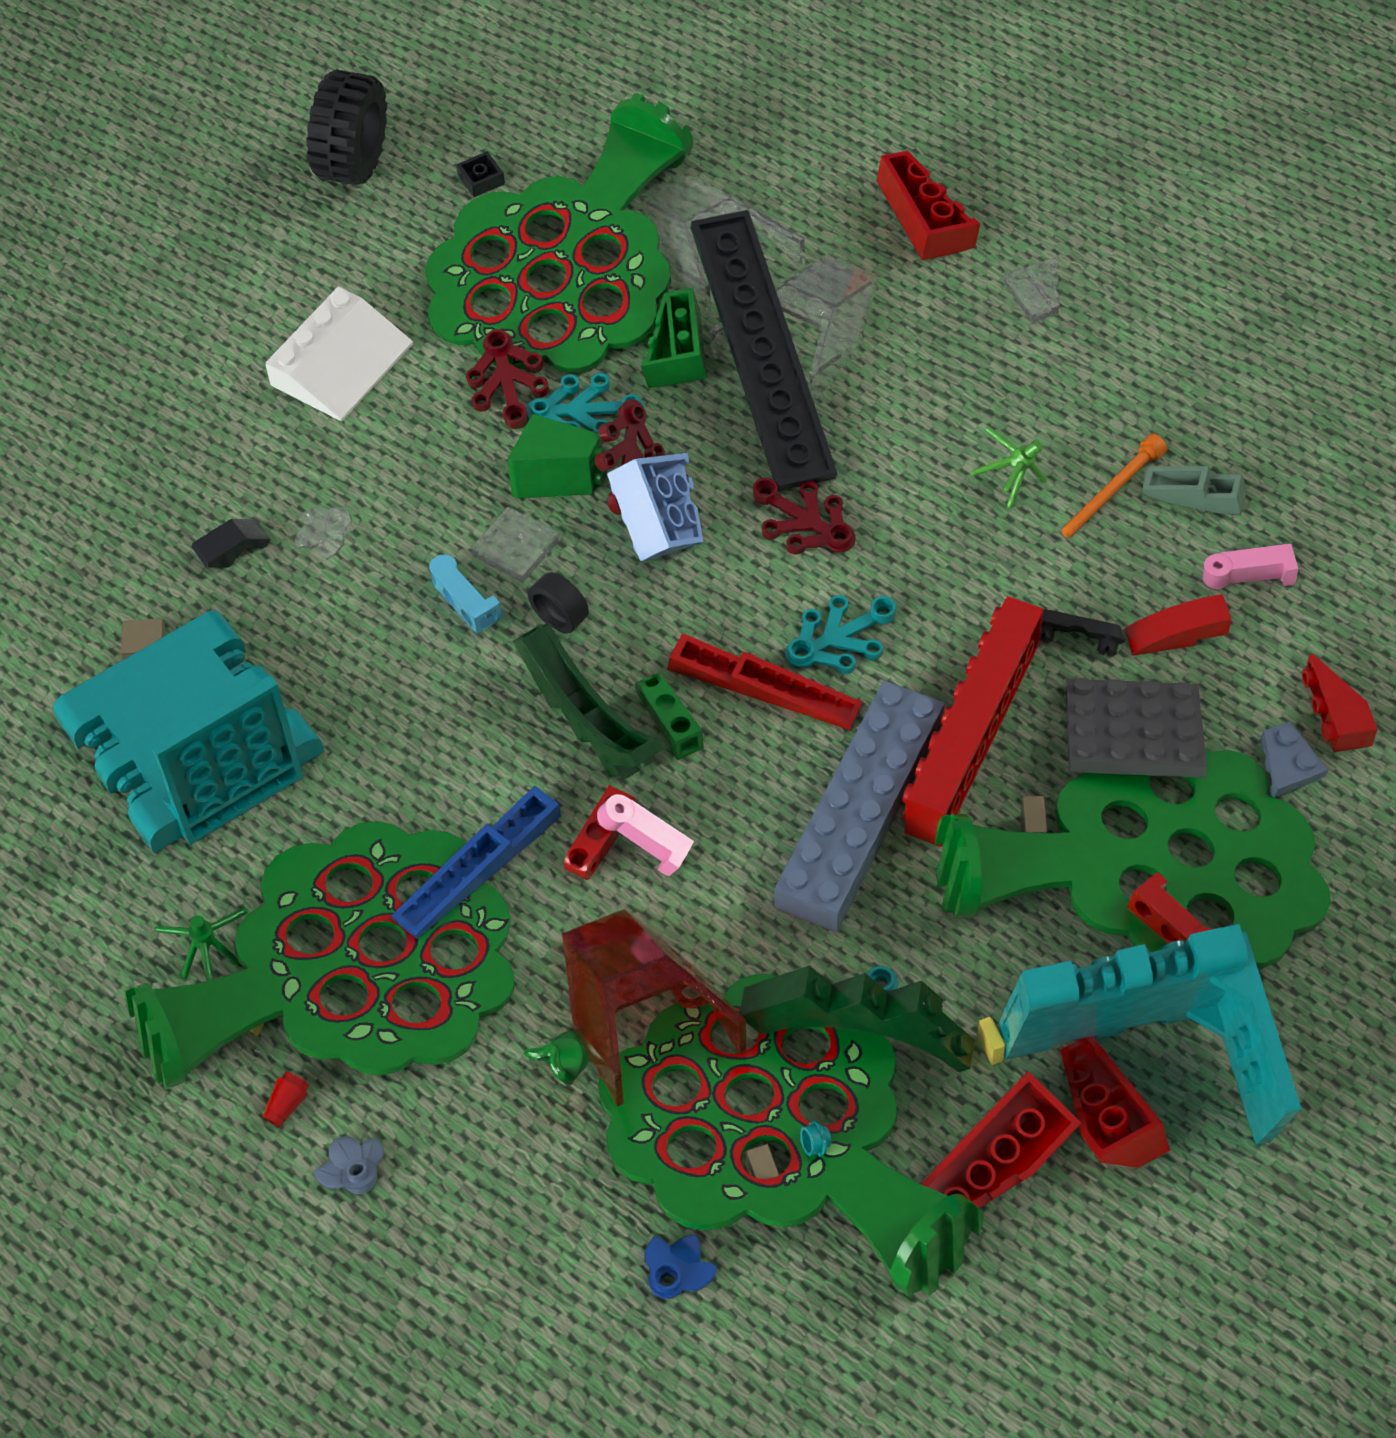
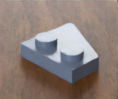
M1290 721L1263 732L1260 742L1262 752L1266 755V772L1271 775L1272 785L1270 793L1273 797L1313 783L1326 776L1328 768Z

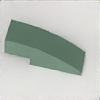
M1148 466L1142 492L1144 495L1163 502L1220 514H1241L1247 489L1242 474H1211L1209 466Z

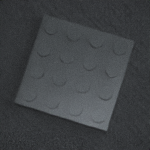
M1066 679L1069 772L1206 778L1207 762L1198 684L1185 682H1137L1117 679Z

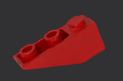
M1314 654L1309 655L1306 668L1302 670V681L1305 688L1311 689L1313 712L1315 715L1320 714L1323 722L1321 731L1324 741L1330 742L1333 752L1372 746L1378 729L1367 701Z

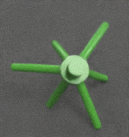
M987 426L985 431L1012 451V453L1007 458L971 471V475L977 476L994 469L1000 470L1012 465L1014 469L1003 488V492L1008 493L1014 483L1007 503V507L1012 508L1027 468H1030L1041 482H1047V478L1034 464L1035 456L1043 450V447L1039 441L1034 440L1027 447L1021 445L1017 448L998 432Z

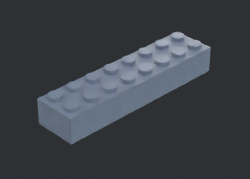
M883 680L774 888V907L776 909L838 932L903 803L902 798L909 783L913 784L916 778L915 772L921 757L926 758L929 752L928 746L934 731L939 732L942 726L941 719L944 713V702Z

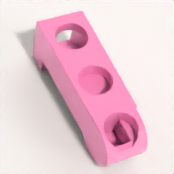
M1292 544L1221 552L1206 558L1202 580L1204 584L1213 589L1225 588L1230 583L1281 578L1283 586L1296 585L1298 566Z
M615 794L599 807L597 812V819L603 828L609 831L617 830L659 859L661 864L657 870L667 876H670L679 869L694 842L623 795Z

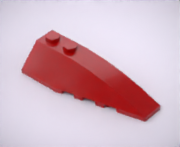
M1028 1071L1005 1092L920 1184L948 1196L962 1194L980 1208L1032 1176L1081 1122Z

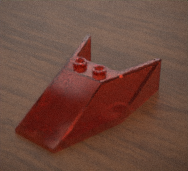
M620 910L562 933L573 1027L617 1106L624 1104L615 1014L621 1009L668 990L671 991L677 1003L685 1008H698L709 1003L739 1055L746 1053V1020L696 967L627 910ZM690 986L700 996L689 999L683 996L682 991Z

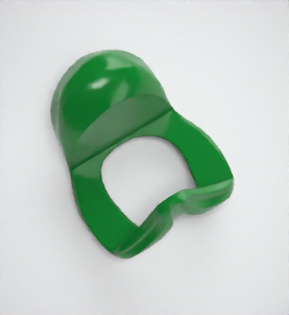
M566 1031L557 1036L550 1044L540 1048L527 1049L523 1054L533 1061L539 1060L550 1063L554 1076L564 1084L572 1085L576 1077L586 1068L590 1061L591 1044L583 1034L576 1031Z

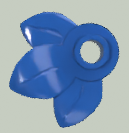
M696 1235L681 1238L670 1246L662 1238L654 1236L645 1249V1262L650 1269L648 1283L650 1290L657 1297L671 1299L678 1296L683 1290L698 1291L707 1286L714 1278L717 1267L711 1263L700 1261L701 1250ZM665 1276L673 1278L674 1282L670 1286H663L660 1280Z

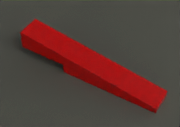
M684 633L681 634L669 658L667 670L848 730L851 729L863 703L744 651L738 657Z

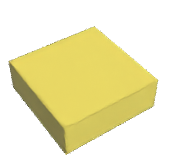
M987 1017L979 1020L977 1037L991 1065L1002 1062L1006 1044L993 1019Z

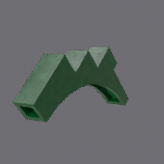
M540 624L513 640L548 705L551 708H561L577 739L580 742L591 743L609 776L622 777V779L628 778L637 773L640 768L656 760L655 754L664 749L659 739L635 729L600 697L576 667L550 624Z
M809 965L744 987L739 1017L761 1035L783 1029L804 1027H834L859 1030L890 1037L918 1047L941 1059L958 1072L971 1068L974 1039L942 1012L943 999L923 981L887 992L866 973L831 984Z

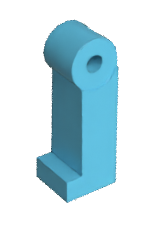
M446 554L439 555L431 560L429 569L432 573L433 585L476 634L503 619L501 603L494 595L485 600L458 571L457 562L452 556Z

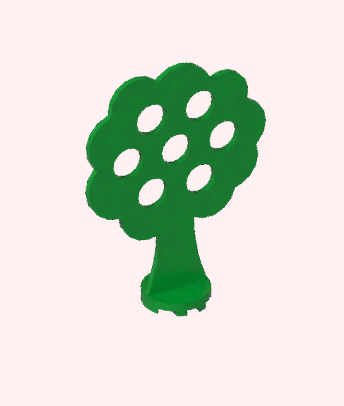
M1205 748L1207 762L1206 778L1183 777L1190 783L1193 789V797L1184 803L1173 804L1159 799L1150 788V778L1153 777L1152 775L1082 772V776L1069 781L1065 785L1057 799L1055 814L1058 826L1064 833H1030L973 825L971 819L966 814L943 815L939 819L936 829L935 845L943 844L936 870L938 887L946 886L942 906L945 913L954 912L953 919L975 917L978 910L1021 894L1043 889L1070 887V901L1077 915L1090 927L1106 934L1128 936L1133 947L1145 944L1149 953L1163 950L1162 947L1168 943L1127 908L1130 899L1123 894L1119 886V878L1126 872L1138 870L1152 875L1158 872L1168 881L1164 890L1186 910L1191 902L1199 899H1211L1222 904L1231 916L1232 925L1240 924L1242 932L1247 933L1257 968L1263 969L1279 962L1289 951L1293 935L1312 931L1323 922L1331 900L1329 887L1324 878L1309 864L1315 848L1311 826L1303 814L1289 803L1267 795L1268 779L1263 768L1254 759L1243 753L1231 750L1209 752ZM1227 799L1241 800L1255 810L1258 815L1259 825L1248 831L1230 829L1219 821L1215 814V805ZM1115 806L1128 807L1142 816L1146 824V831L1141 836L1132 839L1115 836L1105 828L1102 822V813L1108 808ZM1181 834L1199 837L1210 847L1212 861L1201 867H1188L1181 864L1172 857L1168 849V841L1174 836ZM1246 863L1261 864L1275 874L1278 879L1279 890L1273 895L1265 897L1247 893L1238 885L1234 870Z

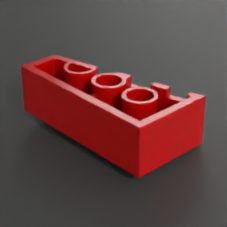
M908 150L881 156L876 182L921 260L955 254L975 248L981 224L975 218L970 219L964 213L965 208L958 201L954 203L946 195L947 189L941 183L937 184L929 178L930 172Z

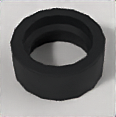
M554 572L545 573L528 591V600L533 610L546 624H550L558 632L564 634L572 633L589 614L588 604L577 587L560 574Z

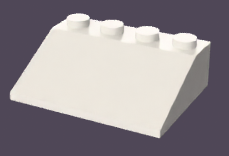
M338 286L265 364L271 386L342 422L413 345V341L363 298Z

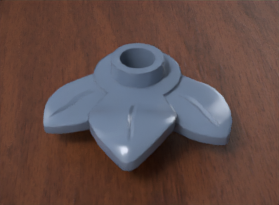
M338 1137L329 1147V1158L331 1161L314 1169V1175L318 1182L329 1189L345 1187L354 1194L367 1193L376 1184V1167L383 1159V1147L377 1138L369 1139L360 1145L351 1137Z

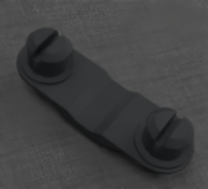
M1048 609L1043 611L1040 641L1045 636L1044 641L1046 643L1052 642L1055 631L1067 633L1073 631L1081 632L1087 637L1098 639L1097 651L1099 654L1104 655L1105 651L1109 650L1108 656L1111 657L1117 654L1118 645L1124 643L1121 626Z

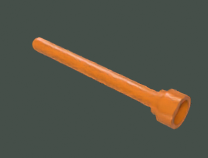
M1149 434L1140 443L1139 453L1062 528L1063 536H1073L1147 462L1159 460L1167 452L1165 441L1156 434Z

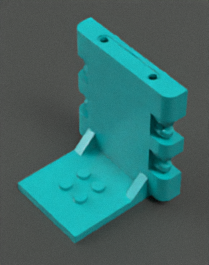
M216 610L204 613L64 693L53 705L56 720L77 749L85 745L89 748L100 746L94 755L96 758L95 770L98 778L110 794L117 790L123 793L131 792L126 800L130 805L128 808L130 821L153 853L181 837H184L190 846L303 778L301 765L325 752L322 741L301 714L295 709L288 710L284 707L278 684L264 667L259 665L253 666L249 662L242 663L245 657L244 653L246 652L244 643L223 615Z
M1240 924L1194 933L1189 936L1185 944L1184 941H1174L1162 947L1163 950L1150 953L1144 944L1117 950L1114 957L1098 958L1091 962L1092 965L1078 968L1077 964H1072L1070 960L1021 972L996 1026L1006 1044L1005 1060L1052 1050L1055 1044L1093 1036L1097 1040L1119 1035L1124 1029L1161 1021L1164 1025L1192 1019L1223 1038L1256 1146L1270 1143L1302 1110L1247 933L1242 932Z

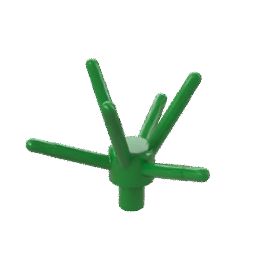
M243 908L212 924L204 920L202 916H194L190 920L191 925L189 928L156 926L155 931L158 933L189 935L192 942L181 977L184 979L188 977L197 948H200L206 981L213 980L208 947L211 945L237 967L242 966L238 958L215 938L214 930L246 915L248 910Z

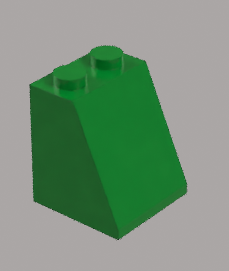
M532 414L507 459L512 497L534 498L592 495L597 485H603L607 475V471L599 470L595 463L596 455L605 451V448H602V439L599 433Z

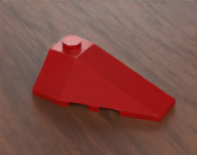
M1093 1036L1079 1039L1060 1049L1077 1119L1081 1122L1079 1128L1082 1139L1100 1163L1139 1168L1170 1151L1161 1120Z

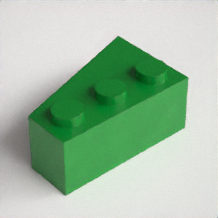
M694 288L666 292L663 295L655 320L656 328L653 337H650L648 342L649 350L646 359H643L641 364L648 388L663 387L707 378L701 314Z

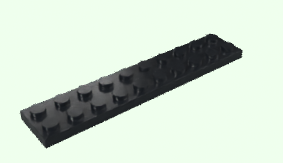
M749 210L691 221L690 229L773 480L778 485V491L799 487L800 484L810 481L817 483L835 479L837 470Z

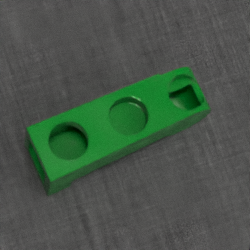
M660 673L635 683L640 700L671 746V751L677 761L704 749L702 729Z

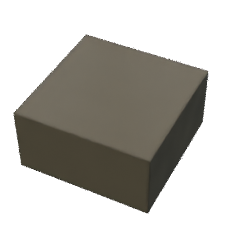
M163 618L123 621L121 642L123 660L166 636Z
M1023 796L1020 814L1021 832L1047 833L1044 796Z
M768 1144L746 1151V1167L750 1175L761 1179L774 1178L779 1175Z

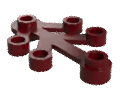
M494 329L487 333L484 339L483 347L485 353L474 368L469 369L466 373V379L470 387L480 388L483 386L480 392L473 395L472 404L477 411H487L491 407L490 398L502 383L507 404L503 409L505 424L509 428L519 429L527 424L528 413L526 407L518 401L514 381L531 388L532 394L536 397L546 396L550 388L546 378L536 377L510 365L507 357L509 356L525 363L528 372L537 373L543 368L541 355L536 352L530 353L513 345L512 337L507 332L501 329ZM496 359L497 368L485 383L484 373ZM532 361H538L534 365L529 364ZM474 376H480L477 380H471ZM538 385H544L543 388L536 389ZM480 400H486L483 404H477ZM515 417H521L517 420H512Z
M635 399L625 401L618 409V418L599 427V436L604 442L618 439L620 431L625 428L623 441L610 450L596 455L595 463L601 471L613 469L616 466L617 460L621 457V466L634 459L644 458L636 443L637 436L645 449V458L665 456L663 446L660 443L653 442L645 426L646 412L644 407ZM610 492L607 499L608 506L614 514L621 515L622 512L616 496L613 492Z
M760 478L753 484V498L757 503L762 505L771 504L794 518L783 521L773 519L764 521L762 524V535L766 539H776L781 533L809 530L819 533V535L806 537L798 534L789 536L786 541V548L789 553L794 555L801 554L807 548L826 546L834 552H846L855 545L856 536L854 531L848 524L843 522V500L841 497L830 495L824 501V509L830 514L831 525H829L820 518L817 501L818 485L816 482L810 481L800 484V496L804 499L806 510L778 494V485L773 479ZM812 488L814 491L805 492L804 489ZM830 503H837L838 506H837V507H830L829 504H830ZM768 527L776 528V530L772 532H769L766 529ZM841 537V538H844V539H843V540H837L836 538ZM798 542L801 545L798 547H794L791 545V543Z

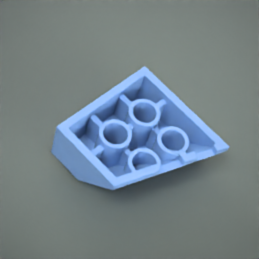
M688 453L634 459L607 473L611 483V490L616 496L622 512V519L627 525L633 541V548L638 554L640 561L657 559L704 542L698 508L691 502L689 491L694 489L692 478L686 476L685 465L689 463Z

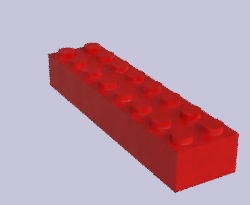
M1009 596L1006 597L1002 607L996 606L990 621L992 627L989 632H983L978 645L980 651L977 656L972 655L966 669L968 676L965 681L960 680L958 682L953 697L956 700L952 707L948 705L945 708L941 719L943 726L940 732L934 731L928 746L930 753L927 758L921 757L915 772V776L918 777L914 784L909 783L905 789L902 802L906 803L901 816V820L905 821V834L935 845L936 829L941 816L959 813L1040 643L1044 608Z

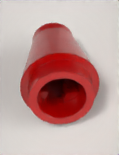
M285 1071L282 1077H277L262 1117L268 1122L281 1127L283 1122L288 1119L308 1096L306 1091L310 1085L300 1077Z

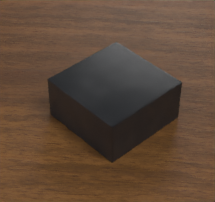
M488 151L456 164L457 175L473 198L505 185L504 173Z

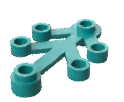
M596 373L592 376L591 385L569 404H560L568 395H574L580 389L578 377L568 374L561 379L560 388L546 399L538 398L532 400L526 406L528 420L532 414L579 428V424H581L589 431L599 433V427L602 424L608 423V421L604 419L596 420L590 415L617 414L619 407L625 401L635 399L642 406L643 401L638 396L629 394L621 401L590 403L600 393H605L610 388L609 377L604 373ZM560 416H569L575 421L565 422Z
M842 595L833 596L829 601L830 613L823 636L812 641L814 629L818 628L821 624V614L816 609H807L802 614L803 626L799 638L792 640L785 650L786 661L792 667L804 669L815 663L836 667L838 672L850 674L855 670L856 665L853 655L848 653L835 655L822 651L832 647L863 653L869 660L879 659L883 654V645L880 641L875 639L866 641L850 637L876 623L888 624L892 622L896 616V604L889 597L879 596L871 602L870 612L839 627L842 615L848 611V600ZM835 603H842L844 606L836 608L833 605ZM885 611L888 614H879L878 612ZM813 616L817 618V620L810 622L806 620V618ZM870 647H875L878 649V651L869 652L868 649ZM802 652V653H805L806 655H805V656H798V655H796V654ZM843 661H848L851 663V665L842 666L840 663Z

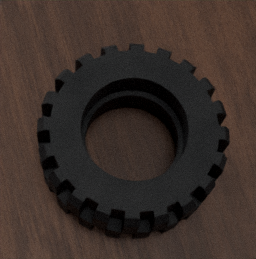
M337 69L324 76V80H321L318 85V91L315 92L313 106H311L309 113L310 120L307 126V159L310 161V169L318 178L357 186L371 178L382 152L385 126L387 124L386 92L383 90V84L374 76Z

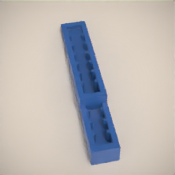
M533 786L492 827L486 824L391 915L392 919L418 939L561 817L559 804L539 788Z

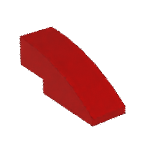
M1223 594L1161 610L1125 627L1124 630L1132 655L1134 656L1196 646L1198 639L1228 635L1232 619Z

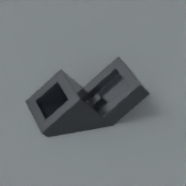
M230 519L193 542L191 548L206 568H228L233 565L241 548L263 549L267 547L271 539L256 519Z

